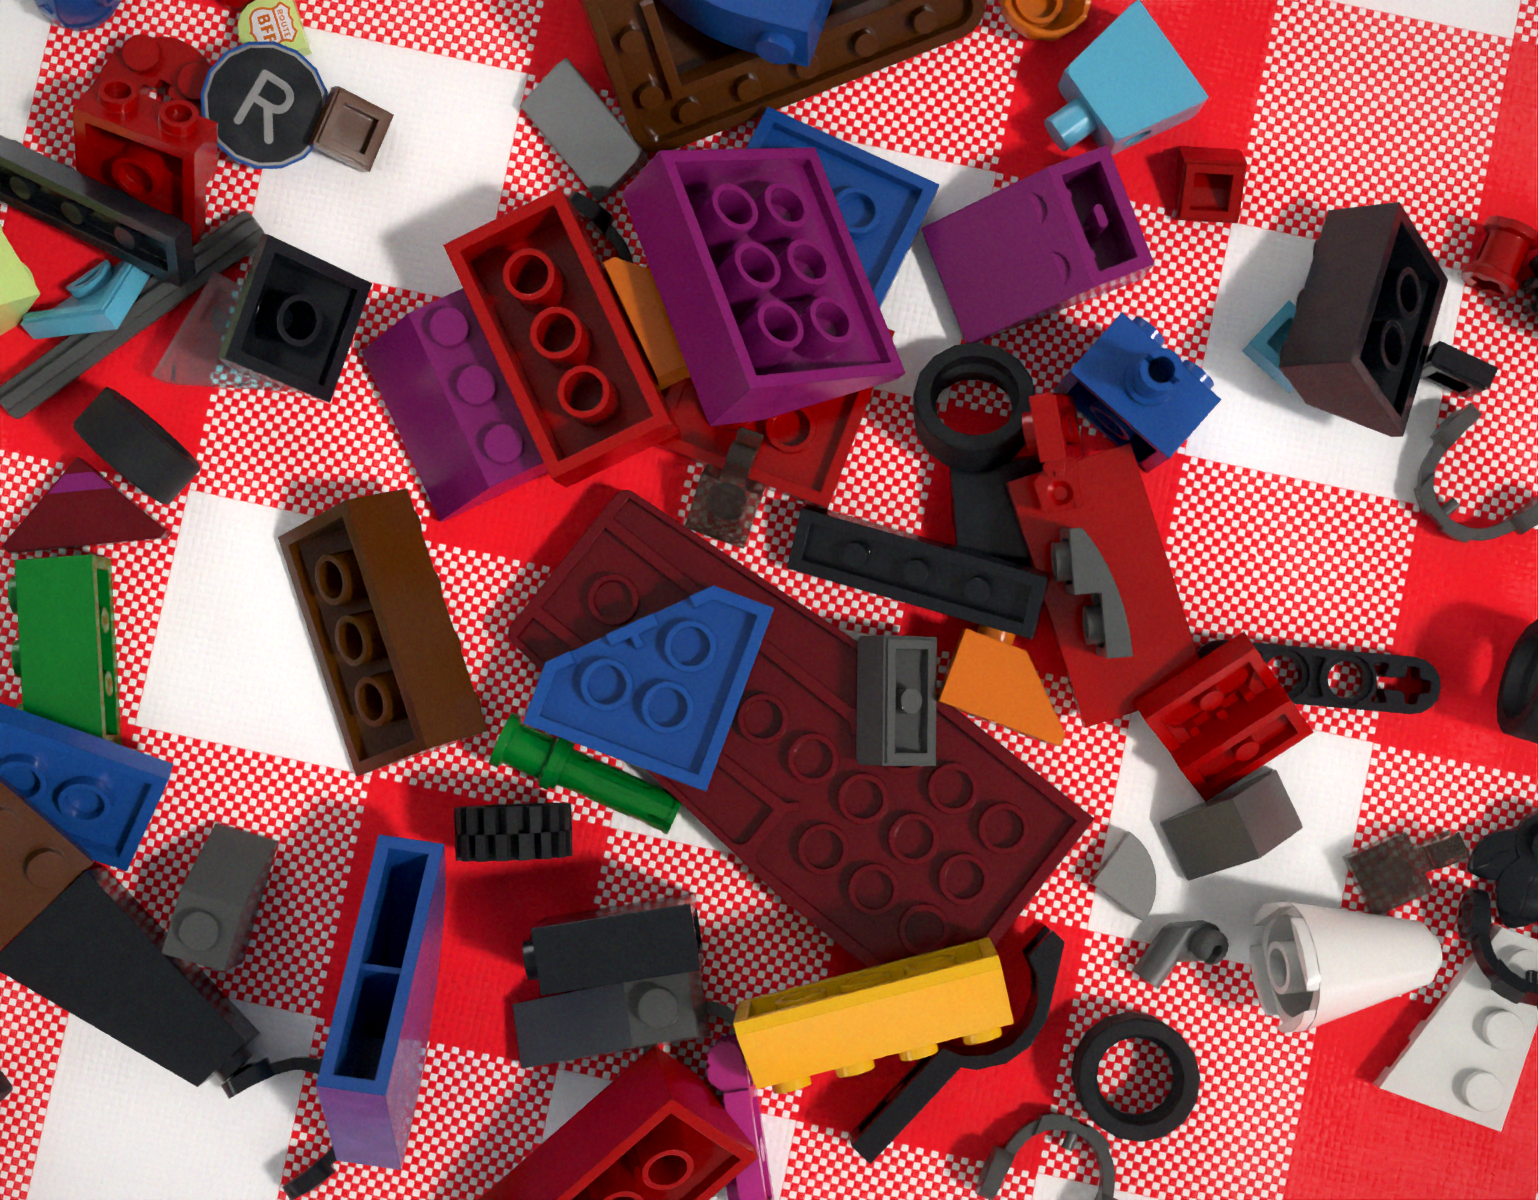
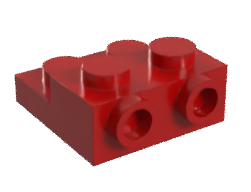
M97 77L73 107L76 171L112 188L119 189L141 202L165 213L172 214L190 224L193 246L196 245L206 231V185L217 171L218 122L199 116L196 106L188 101L177 99L162 102L138 93L137 85L127 78L110 77L104 80Z

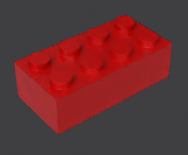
M560 187L443 245L552 480L567 488L681 433L666 399L654 378L642 348L630 327L618 297L606 276L577 210Z

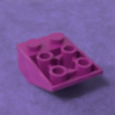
M1108 144L1042 169L921 228L965 344L979 342L1140 281L1155 265Z

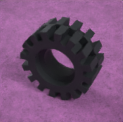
M516 803L454 808L456 861H524L573 856L571 803Z

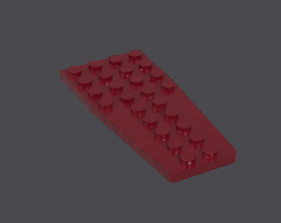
M622 490L616 493L510 625L508 637L511 643L542 671L545 662L591 643L612 631L663 610L713 585L773 607L772 617L707 791L697 789L649 770L646 771L777 895L866 967L871 968L987 937L990 938L995 947L1095 818L955 707L940 703L937 700L936 766L859 765L856 760L858 641L633 491Z

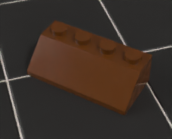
M407 488L344 500L278 537L356 777L450 746L488 731L481 712L480 699L474 691L461 652L460 639L454 631L443 598L439 576L434 570L422 534L421 521L414 510Z

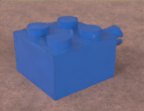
M1121 312L1053 391L1070 394V396L1074 397L1076 411L1116 447L1131 443L1138 466L1148 473L1168 460L1222 399L1211 390L1214 382L1203 369L1189 360L1182 362L1177 353L1162 347L1165 339L1153 325L1138 316L1131 320Z

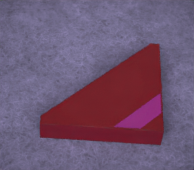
M76 457L1 547L8 553L21 554L56 549L108 546L148 540H167L173 532L85 459Z

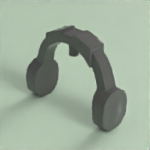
M1472 403L1466 404L1458 411L1449 415L1431 434L1430 438L1434 441V444L1422 461L1418 473V484L1414 488L1416 501L1423 515L1429 516L1438 526L1437 530L1440 533L1461 543H1467L1469 540L1484 541L1495 539L1512 531L1517 535H1522L1538 525V495L1505 520L1481 529L1466 527L1448 517L1460 507V504L1453 497L1442 507L1437 502L1434 491V472L1440 459L1482 415Z
M1041 1113L1036 1119L1018 1128L1002 1148L994 1145L980 1172L975 1194L988 1200H993L1012 1165L1016 1153L1032 1136L1044 1131L1061 1129L1067 1130L1061 1145L1062 1148L1072 1152L1079 1136L1094 1153L1100 1173L1099 1188L1094 1200H1118L1113 1197L1115 1170L1109 1152L1110 1144L1104 1136L1089 1124H1079L1070 1120L1071 1116L1064 1114Z

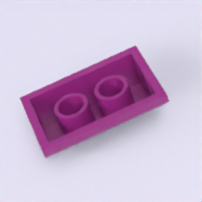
M463 288L406 314L361 351L440 522L449 520L549 473Z

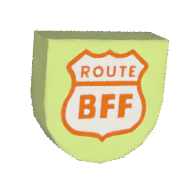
M255 0L248 4L240 14L237 27L238 36L242 44L247 42L274 41L297 50L303 56L312 54L295 0Z

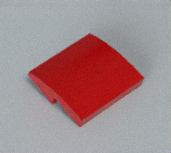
M1244 631L1134 703L1145 722L1167 748L1181 772L1205 802L1314 733Z

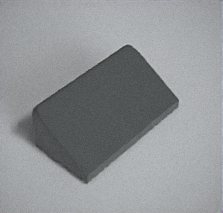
M567 58L559 62L520 105L521 109L598 203L647 165L644 151Z
M873 635L858 638L856 760L859 765L936 766L937 637Z

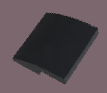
M1039 455L1014 457L994 469L966 471L949 467L951 516L955 530V546L1032 567L1005 483L1042 471L1045 462L1040 463Z

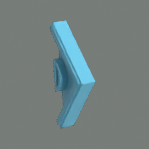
M104 260L65 287L72 296L51 310L26 313L20 325L33 339L117 330L152 274L124 260L114 267L108 260Z

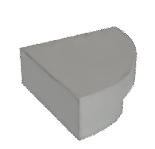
M1127 831L1089 882L1144 922L1155 900L1156 873L1152 859L1145 846L1133 833Z

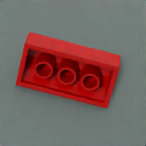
M653 1045L478 1200H710L759 1156L754 1145L725 1111L724 1107L698 1074Z

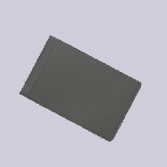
M1276 769L1270 770L1206 802L1204 801L1159 822L1188 881L1259 859L1303 828Z

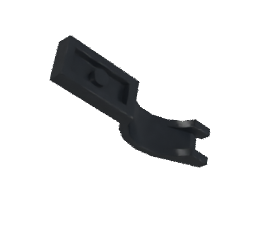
M1044 925L1022 949V953L1030 968L1031 995L1022 1018L1005 1036L983 1046H955L945 1041L937 1043L938 1052L919 1059L850 1132L851 1147L869 1164L883 1152L960 1068L979 1070L1005 1064L1032 1045L1048 1019L1065 943L1053 930Z

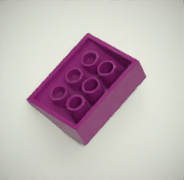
M815 147L658 151L623 191V198L709 426L765 420L897 380L906 373Z

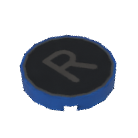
M274 41L247 42L226 51L208 70L200 93L202 117L218 122V148L232 161L253 169H282L306 158L314 149L307 144L328 97V91L317 68L297 50Z

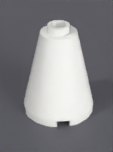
M1279 901L1263 904L1256 914L1253 927L1264 926L1262 944L1250 945V961L1254 986L1266 1016L1278 1015L1283 1024L1276 1027L1282 1033L1304 1032L1429 985L1442 964V948L1437 936L1430 932L1424 923L1417 920Z

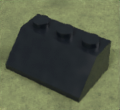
M1400 202L1328 210L1321 235L1314 243L1313 260L1304 288L1297 297L1295 317L1288 339L1281 347L1279 364L1283 375L1289 380L1306 404L1390 437L1404 436L1448 283V278Z

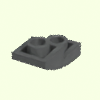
M1082 527L1060 529L1061 542L1051 544L1053 577L1055 582L1064 581L1065 593L1067 594L1091 593L1092 605L1083 606L1082 610L1083 632L1086 644H1095L1096 655L1107 659L1133 656L1130 630L1124 605L1107 563Z

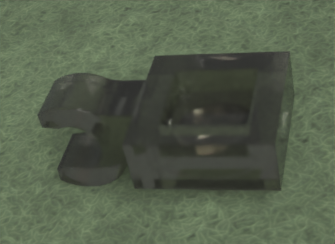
M740 426L736 439L732 441L724 468L706 464L701 473L685 527L736 547L745 548L767 486L749 479L764 438L763 434Z
M1448 829L1412 846L1407 833L1400 830L1346 854L1342 858L1368 913L1381 915L1434 891L1426 873L1455 864L1469 857L1470 854L1459 832L1452 834L1451 830Z

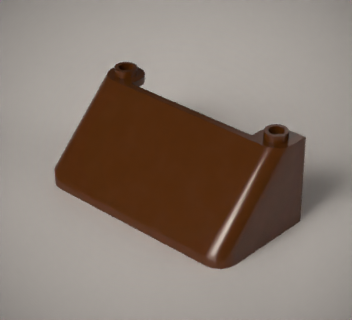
M578 0L627 127L637 144L647 152L658 153V151L675 150L764 115L767 107L778 110L961 39L973 32L981 22L985 11V0H833L808 68L793 63L784 65L774 64L764 60L756 53L724 44L701 33L681 20L660 0Z

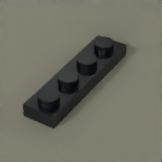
M0 135L1 202L178 287L183 286L196 274L190 224L172 214L165 213L141 202L119 189L112 188L84 175L69 165L61 164L29 149L16 140Z
M806 504L800 510L787 569L1029 639H1032L1036 634L1052 575L1050 572Z

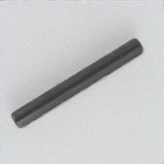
M242 211L193 246L196 274L183 286L178 287L153 275L148 279L117 330L70 335L0 386V405L15 419L25 417L254 251L258 246L261 235L265 234L260 224L247 211Z

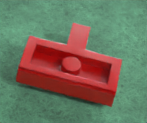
M1056 392L1029 396L1031 411L1022 413V428L1028 451L1038 450L1040 463L1045 462L1043 470L1034 481L1043 513L1059 512L1085 506L1078 458L1084 457L1074 397L1070 396V394Z

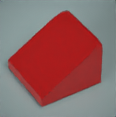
M1190 146L1179 147L1176 170L1175 220L1238 223L1247 161L1240 150Z

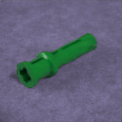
M513 712L510 714L491 754L489 765L498 768L505 764L537 778L538 786L548 790V788L555 790L558 785L623 815L646 823L648 826L662 831L664 834H668L681 806V803L669 791L658 788L609 764L593 759L575 750V743L560 737L556 739L522 724L520 715Z

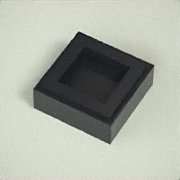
M1439 341L1428 349L1421 378L1459 396L1468 398L1490 388L1498 367Z

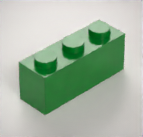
M89 554L15 560V576H11L8 583V600L12 612L18 614L19 639L13 642L11 651L13 670L15 675L21 678L22 703L17 705V709L122 745L111 559Z

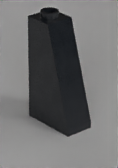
M106 867L86 870L0 951L1 973L196 1087L204 1084L215 1075L223 1083L227 1081L253 1056L246 1046L260 1033L196 963L161 954L167 932Z

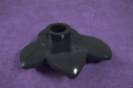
M1538 810L1524 816L1516 828L1492 831L1485 835L1476 844L1468 860L1466 869L1469 873L1483 879L1496 880V908L1503 924L1508 928L1524 927L1538 921Z

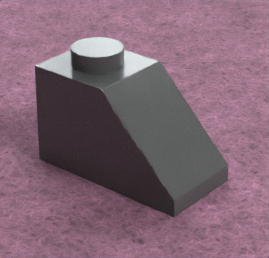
M220 823L215 824L180 889L161 954L223 972L242 964L279 840Z

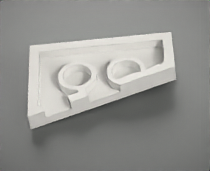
M1493 925L1489 936L1498 960L1500 958L1512 972L1525 979V972L1528 970L1538 972V940L1504 927ZM1472 953L1447 985L1449 991L1426 1021L1421 1019L1408 1036L1410 1042L1390 1068L1385 1066L1372 1084L1380 1089L1501 1132L1538 1024L1537 1006L1510 1002L1491 990V982L1481 971Z

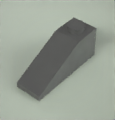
M699 971L592 987L512 1004L521 1069L711 1036L702 976Z

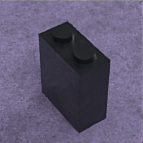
M695 893L546 916L531 928L530 940L523 941V959L528 980H539L541 995L699 971L704 960Z

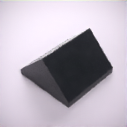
M262 234L218 358L238 373L330 403L372 283L269 234Z

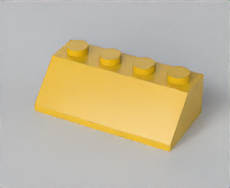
M989 937L739 1001L733 1022L736 1037L756 1090L772 1086L774 1094L788 1093L807 1087L811 1084V1075L834 1069L837 1077L840 1078L859 1075L875 1067L873 1059L899 1053L901 1061L925 1058L938 1052L937 1043L959 1037L963 1038L965 1045L987 1042L1002 1035L1000 1027L1014 1024L999 955Z

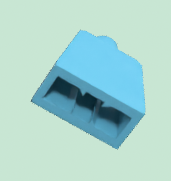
M1137 0L1064 70L1057 86L1068 104L1046 118L1044 125L1051 139L1062 151H1067L1088 135H1091L1099 147L1108 144L1111 155H1114L1190 120L1198 114L1209 96L1142 2Z

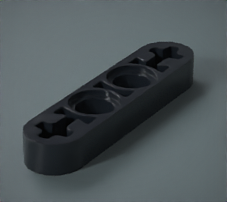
M1229 640L1206 641L1198 645L1196 650L1199 660ZM1252 642L1266 664L1272 658L1280 655L1288 657L1294 662L1298 677L1294 686L1286 691L1294 704L1416 714L1431 708L1437 701L1441 690L1440 677L1434 666L1426 660L1417 657ZM1341 661L1353 664L1358 669L1361 678L1359 689L1348 698L1338 697L1331 691L1328 685L1330 670ZM1374 663L1381 664L1377 677L1402 678L1407 673V667L1411 668V677L1422 681L1421 693L1410 694L1408 703H1404L1405 696L1403 692L1376 689L1378 702H1372L1371 698L1377 684Z

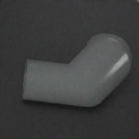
M1204 920L1169 923L1161 928L1132 971L1159 989L1177 962L1205 961L1208 965L1221 962L1228 952V939L1220 932L1217 925Z

